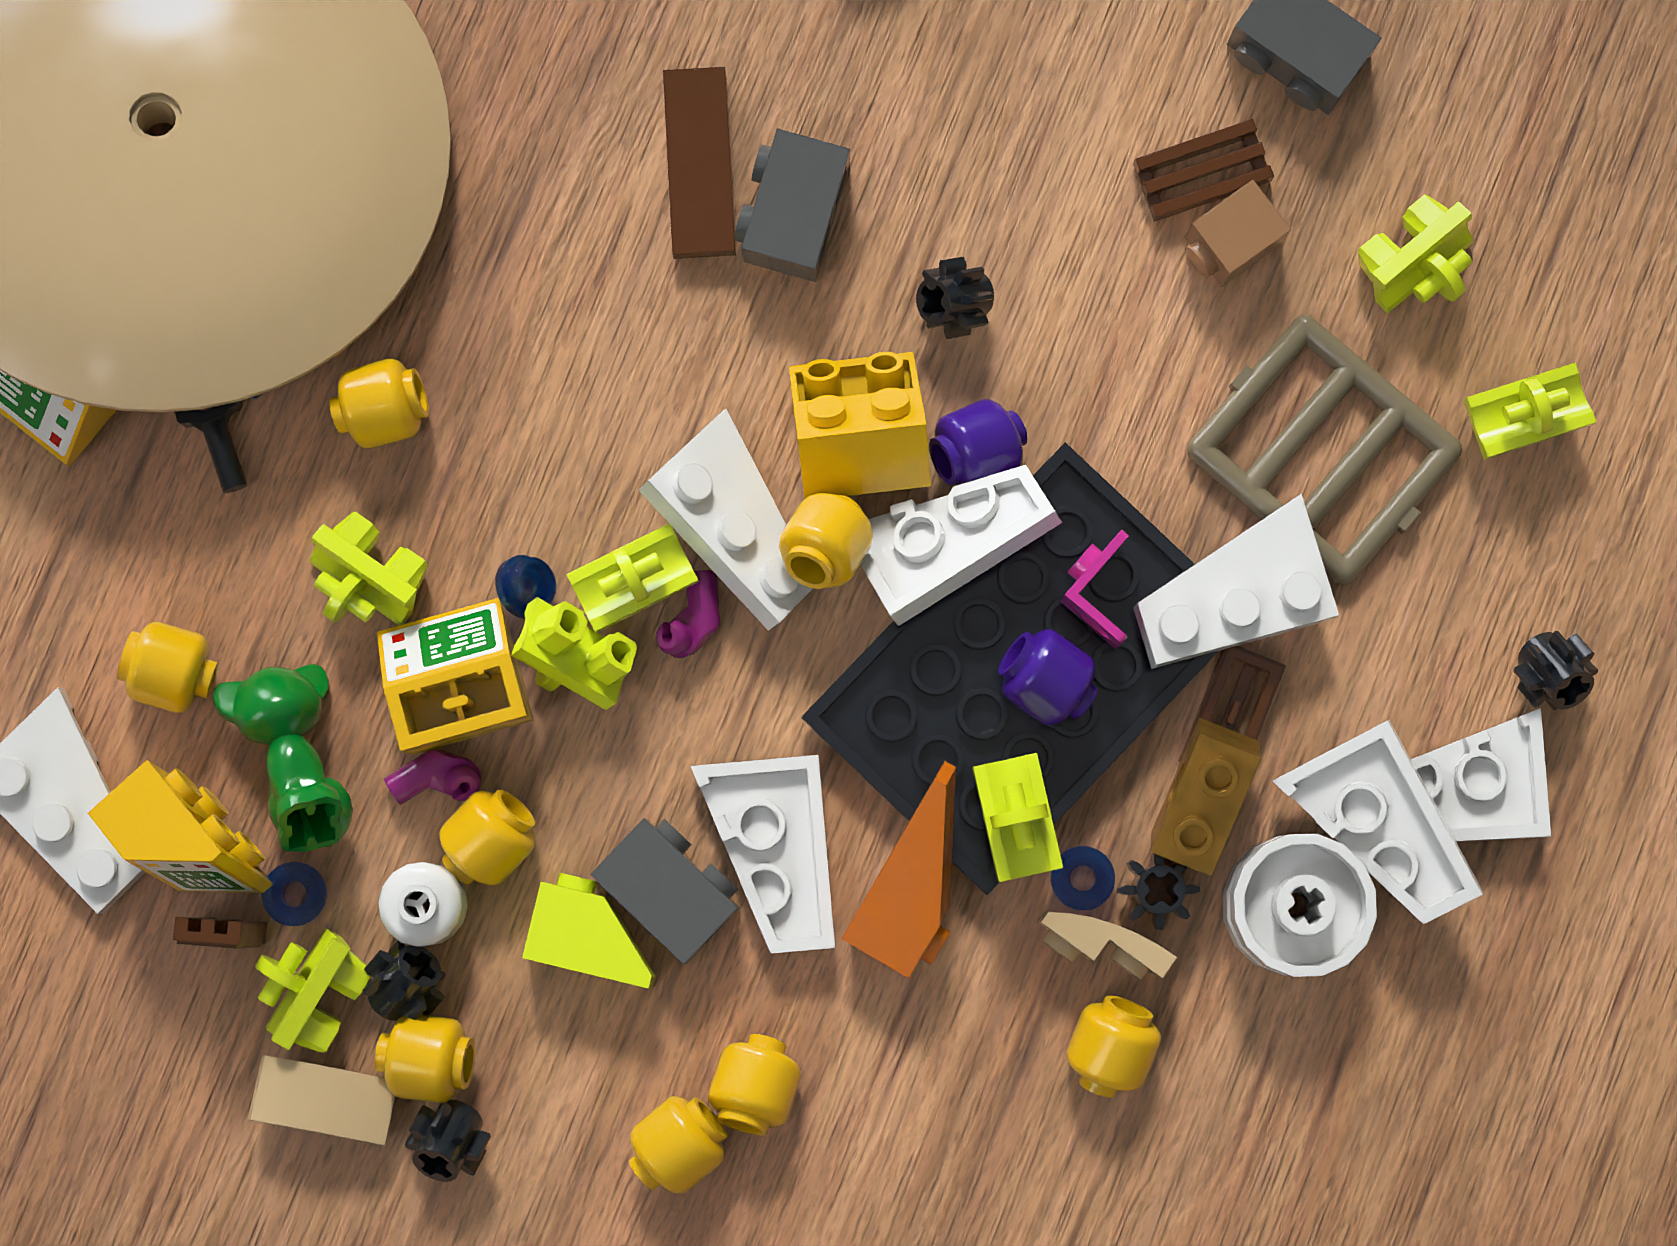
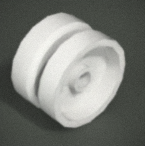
M1319 834L1276 836L1251 847L1232 867L1222 892L1223 921L1234 946L1254 965L1279 975L1293 977L1323 976L1348 965L1367 945L1377 919L1376 889L1365 864L1344 844ZM1291 893L1302 895L1306 901V910L1301 916L1291 917L1288 912L1295 904Z

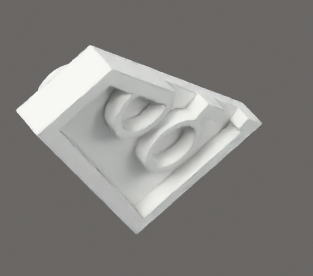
M726 408L638 489L768 631L780 623L813 589L793 579L785 567L778 547L780 536L786 523Z
M57 687L0 743V814L97 914H104L146 872L125 861L87 814L110 793V790L98 767L97 762L99 760L89 740L85 739L72 712L74 708L65 689Z
M1541 708L1411 759L1456 842L1545 838L1551 836Z
M1390 720L1273 780L1289 797L1291 796L1306 810L1323 830L1355 854L1365 864L1367 871L1423 924L1483 895V890Z
M810 755L690 766L770 953L835 948L819 756Z

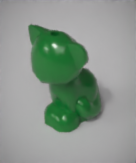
M316 664L305 665L295 670L282 667H265L252 674L245 681L220 683L214 688L213 703L220 716L226 721L235 724L246 739L255 743L269 745L266 756L269 781L268 811L271 821L278 831L280 845L287 852H306L322 847H330L343 838L352 821L353 807L350 795L340 782L331 777H324L319 755L303 737L312 730L322 716L323 701L329 690V680L326 672L321 666Z

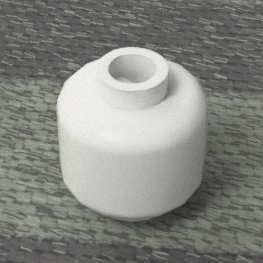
M428 862L406 864L393 872L382 886L378 901L380 919L388 933L401 943L416 947L440 944L454 936L464 923L468 908L466 890L461 881L450 873L446 867ZM415 892H423L418 900L412 899ZM429 900L430 906L426 912L424 904ZM411 906L416 907L419 917L413 915Z

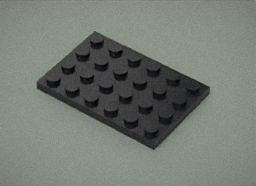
M1066 442L1033 475L1062 523L900 626L893 621L801 717L812 730L908 821L911 820L943 763L946 761L955 766L952 863L985 895H988L999 882L972 767L1037 753L1054 825L1218 653L1216 651L1151 669L1133 607L1195 564ZM1123 530L1129 537L1079 593L1127 635L1125 641L1115 649L1062 604L1060 600L1076 582L1067 572L1092 544L1103 551L1115 536ZM1052 629L1085 651L1094 660L1095 675L1092 684L1097 687V695L1089 709L1080 718L1074 719L1068 716L1058 724L1046 726L1008 701L1002 692L1003 677L999 675L998 668L1006 651L1021 634L1029 632L1034 635L1038 631Z

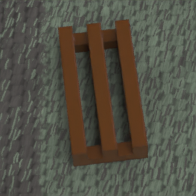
M1253 119L1134 160L1133 166L1154 222L1229 197L1253 179L1258 186L1273 180L1274 174L1271 166H1267L1264 158L1266 152L1262 142H1259L1257 139V128ZM1239 141H1242L1244 144V148L1154 179L1151 172ZM1249 161L1253 169L1251 172L1161 202L1159 192Z
M1239 646L1223 649L1178 761L1181 762L1198 719L1202 718L1210 722L1234 659L1244 664L1220 726L1233 731L1256 669L1267 672V675L1243 734L1255 740H1258L1286 665Z
M175 917L173 940H176L177 944L234 949L261 947V944H265L267 922L216 919L215 917Z

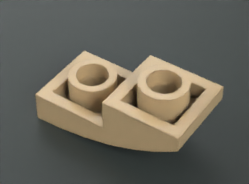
M1044 912L1037 921V923L1048 930L1042 941L1072 963L1075 962L1080 954L1088 960L1094 961L1107 942L1116 948L1109 958L1139 980H1142L1147 971L1155 977L1163 978L1177 959L1175 955L1155 942L1131 930L1093 917L1071 913Z
M264 1055L261 1058L248 1120L382 1146L386 1142L395 1096L389 1091L386 1080L382 1077Z

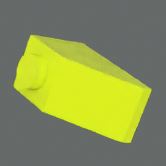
M559 873L557 885L548 882L540 883L522 958L648 989L653 987L656 976L655 972L611 899L594 894L597 881Z

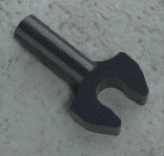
M241 401L214 406L205 411H174L177 422L185 428L195 427L203 432L223 493H232L247 487V482L227 426L231 416L242 408Z

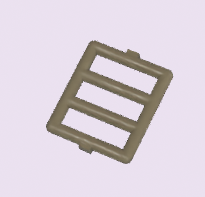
M1300 315L1252 369L1246 365L1229 385L1232 393L1189 441L1186 450L1191 460L1263 520L1284 506L1266 490V487L1353 386L1359 389L1383 411L1304 502L1326 574L1336 583L1348 585L1357 578L1397 530L1401 534L1404 533L1420 515L1421 512L1416 507L1461 456L1462 445L1458 439L1318 321L1309 315ZM1305 346H1308L1335 370L1249 470L1245 472L1217 447ZM1404 427L1430 449L1431 452L1344 554H1341L1315 532L1314 529L1396 433Z

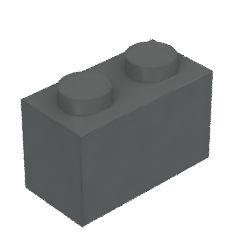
M1253 0L1235 25L1227 45L1235 50L1234 57L1245 68L1258 75H1264L1267 72L1286 86L1285 92L1298 105L1311 111L1319 108L1329 115L1371 57L1382 38L1328 0Z
M778 128L776 129L771 147L761 144L752 173V181L760 183L754 206L743 204L734 235L735 241L743 243L742 254L745 263L816 282L850 166V148Z
M643 818L590 875L681 963L687 964L740 908L730 899L739 889L712 863L701 871L686 857L684 853L692 844L666 819H663L655 827L649 820Z

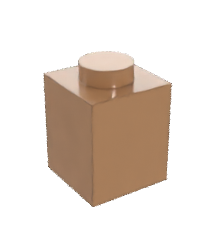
M1253 179L1191 224L1185 236L1190 245L1185 250L1190 261L1202 276L1209 278L1213 275L1220 286L1223 287L1280 246L1291 229Z

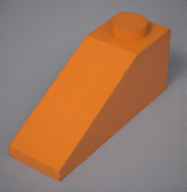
M946 761L940 768L841 938L907 978L911 976L920 959L930 965L933 963L950 934V931L942 927L941 923L950 906L956 767Z

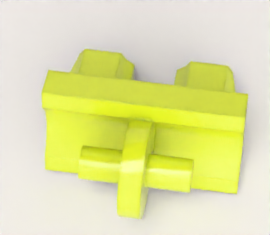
M1424 194L1402 216L1403 228L1414 237L1409 243L1400 249L1384 233L1373 236L1359 248V265L1373 283L1375 302L1387 314L1412 293L1422 303L1428 301L1437 292L1451 302L1458 300L1465 294V284L1459 274L1473 263L1470 256L1464 251L1473 244V237L1467 227V223L1472 219V213L1459 201L1448 210L1445 206Z
M1576 362L1469 396L1463 400L1484 460L1591 426L1597 422L1584 395Z
M352 512L336 525L333 530L322 524L311 537V543L315 545V548L310 556L309 563L322 571L316 579L314 587L330 598L324 608L323 615L333 623H337L349 611L366 623L377 610L397 625H403L413 614L416 593L426 576L428 564L413 551L400 547L385 566L367 555L379 541L380 532L373 523L357 512Z
M670 524L566 574L595 633L699 582Z
M536 597L528 603L524 613V627L514 645L511 656L537 670L536 685L549 692L563 685L605 710L615 705L623 679L631 671L637 651L636 642L619 632L609 634L606 637L600 633H595L593 629L587 626L588 621L584 616V612L566 601L552 606Z
M1037 753L972 767L998 882L1063 868Z
M325 928L299 972H296L308 951L294 942L289 944L280 961L263 954L259 958L255 968L269 977L257 998L263 1003L274 1007L285 988H288L265 1027L267 1031L273 1034L271 1038L273 1042L290 1050L294 1042L302 1047L325 1053L338 1033L341 1022L337 1017L316 1007L328 986L355 1001L371 978L364 970L367 964L350 951L351 948L342 936Z

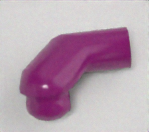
M713 570L694 571L699 582L687 588L688 606L669 623L663 622L656 632V641L664 653L670 654L674 658H684L693 655L718 631L720 627L717 575Z
M431 749L386 776L384 781L400 805L427 788L450 795L454 800L466 801L471 794L480 790L481 773L479 768L469 758L440 749Z

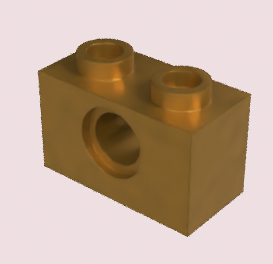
M1202 718L1198 719L1152 829V853L1212 876L1262 759L1259 741Z

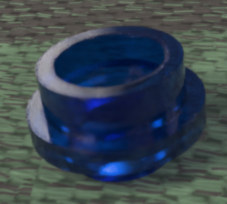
M516 555L505 560L497 570L495 587L499 600L508 612L518 618L525 619L526 606L536 597L550 604L556 594L557 585L554 573L549 565L539 558Z
M1088 846L1073 847L1060 855L1063 868L1052 870L1050 876L1052 890L1059 901L1075 910H1091L1102 905L1110 897L1115 885L1114 868L1107 856L1101 851ZM1078 866L1088 867L1094 875L1093 885L1086 891H1079L1071 884V873Z
M288 862L279 865L267 876L273 885L262 893V902L266 912L276 922L286 926H301L315 920L323 911L327 901V886L322 875L314 867L301 862ZM297 881L305 887L306 899L301 905L294 907L287 902L285 891L291 883Z

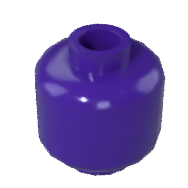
M983 399L942 416L935 427L934 438L929 441V453L933 465L943 481L949 485H960L1020 467L1023 461L1022 446L1026 445L1028 440L1027 432L1016 412L1012 410L1006 411L999 403L991 399Z
M1052 629L1041 630L1034 635L1029 632L1021 634L1006 651L998 668L999 675L1003 677L1002 692L1008 701L1046 726L1058 724L1068 716L1074 719L1080 718L1089 709L1097 695V687L1092 684L1095 675L1094 660L1085 651Z

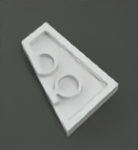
M1023 465L954 486L949 495L917 505L912 499L891 505L890 513L869 519L874 534L871 548L863 559L861 566L889 615L900 626L1055 528L1062 521L1027 466Z
M1302 494L1133 607L1151 669L1327 622L1339 616Z

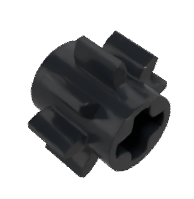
M956 257L940 260L939 268L923 270L924 281L918 287L916 304L920 316L927 323L928 329L944 326L946 339L971 335L972 328L986 326L989 323L986 315L990 312L994 303V289L990 279L984 274L985 269L983 267L967 269L965 258Z
M1559 631L1538 634L1527 641L1519 652V665L1514 667L1513 670L1521 680L1517 688L1534 708L1540 706L1545 701L1553 710L1572 708L1586 699L1593 689V676L1598 673V669L1590 660L1595 653L1577 633L1567 640Z
M1154 853L1151 855L1150 867L1143 868L1140 863L1134 860H1129L1126 863L1129 871L1135 877L1131 885L1118 887L1117 893L1132 895L1136 905L1128 914L1130 920L1140 918L1144 912L1153 914L1152 923L1155 930H1163L1165 914L1173 912L1182 919L1190 917L1188 910L1182 905L1185 894L1200 892V887L1194 884L1185 885L1181 874L1187 869V866L1177 862L1172 867L1164 865V857ZM1148 875L1154 879L1162 878L1166 875L1169 877L1171 883L1166 891L1172 899L1168 904L1163 901H1155L1150 905L1147 903L1145 897L1150 889L1144 880Z
M397 941L388 952L379 950L364 968L366 973L373 979L362 990L363 994L368 996V1001L373 1010L385 1019L397 1021L402 1016L414 1020L418 1019L421 1014L429 1016L445 998L441 991L435 988L446 976L445 972L441 971L437 958L424 947L405 946L404 943Z
M448 1100L447 1102L440 1103L436 1111L425 1105L421 1106L409 1128L411 1134L405 1143V1147L415 1151L412 1160L415 1167L422 1174L437 1181L449 1182L457 1178L460 1170L471 1176L475 1175L487 1151L485 1148L491 1135L481 1131L483 1119L477 1110L462 1101Z

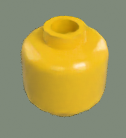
M384 359L344 371L338 382V396L331 397L329 400L331 416L337 431L340 434L349 432L360 447L367 449L416 436L421 426V419L429 415L428 399L419 373L414 368L407 370L396 359Z
M818 493L809 495L798 505L781 533L778 548L788 573L797 582L814 589L833 588L844 585L855 575L871 548L874 533L868 517L853 499L844 495Z
M154 621L149 623L141 633L135 631L130 633L121 655L117 679L126 682V693L133 701L173 713H183L191 707L196 696L208 699L216 678L219 663L208 659V642L200 633Z
M497 790L495 793L489 791L474 792L444 823L439 832L441 846L446 853L442 858L444 866L459 881L465 884H471L474 880L487 886L501 884L523 862L535 846V836L532 830L535 825L533 815L519 799L507 791Z
M1106 996L1103 1002L1091 1003L1085 1007L1080 1015L1066 1053L1070 1066L1081 1075L1079 1084L1083 1088L1107 1098L1115 1097L1117 1091H1133L1141 1088L1147 1079L1161 1043L1160 1032L1151 1022L1153 1014L1148 1009L1138 1003L1118 996Z
M421 1015L418 1019L414 1020L405 1016L399 1018L390 1034L382 1033L380 1035L375 1051V1069L377 1072L384 1073L387 1088L394 1096L435 1103L447 1102L454 1097L458 1089L465 1090L470 1084L475 1063L474 1039L466 1037L462 1025L452 1018Z
M750 1034L747 1043H731L723 1048L708 1091L710 1104L719 1112L718 1122L731 1129L758 1136H765L769 1128L779 1127L787 1122L801 1079V1071L798 1064L785 1055L787 1047L785 1043L769 1036Z
M671 1096L633 1127L630 1141L635 1155L629 1159V1164L636 1176L649 1189L654 1190L661 1185L672 1193L684 1194L722 1163L725 1153L722 1141L728 1135L724 1126L718 1122L717 1116L698 1097L688 1101L682 1097Z

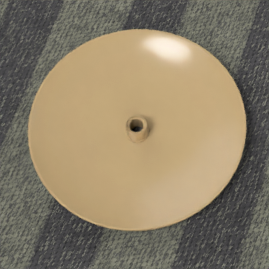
M0 0V370L10 377L43 392L85 405L139 412L199 410L238 402L277 389L318 368L340 354L364 334L393 304L415 273L431 242L443 207L449 177L451 136L448 103L441 73L429 41L404 0ZM159 123L174 125L172 130L162 136L146 134L149 128Z

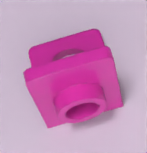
M1123 530L1115 536L1103 551L1092 544L1067 572L1076 582L1060 600L1062 604L1115 649L1125 641L1127 635L1079 593L1129 537Z

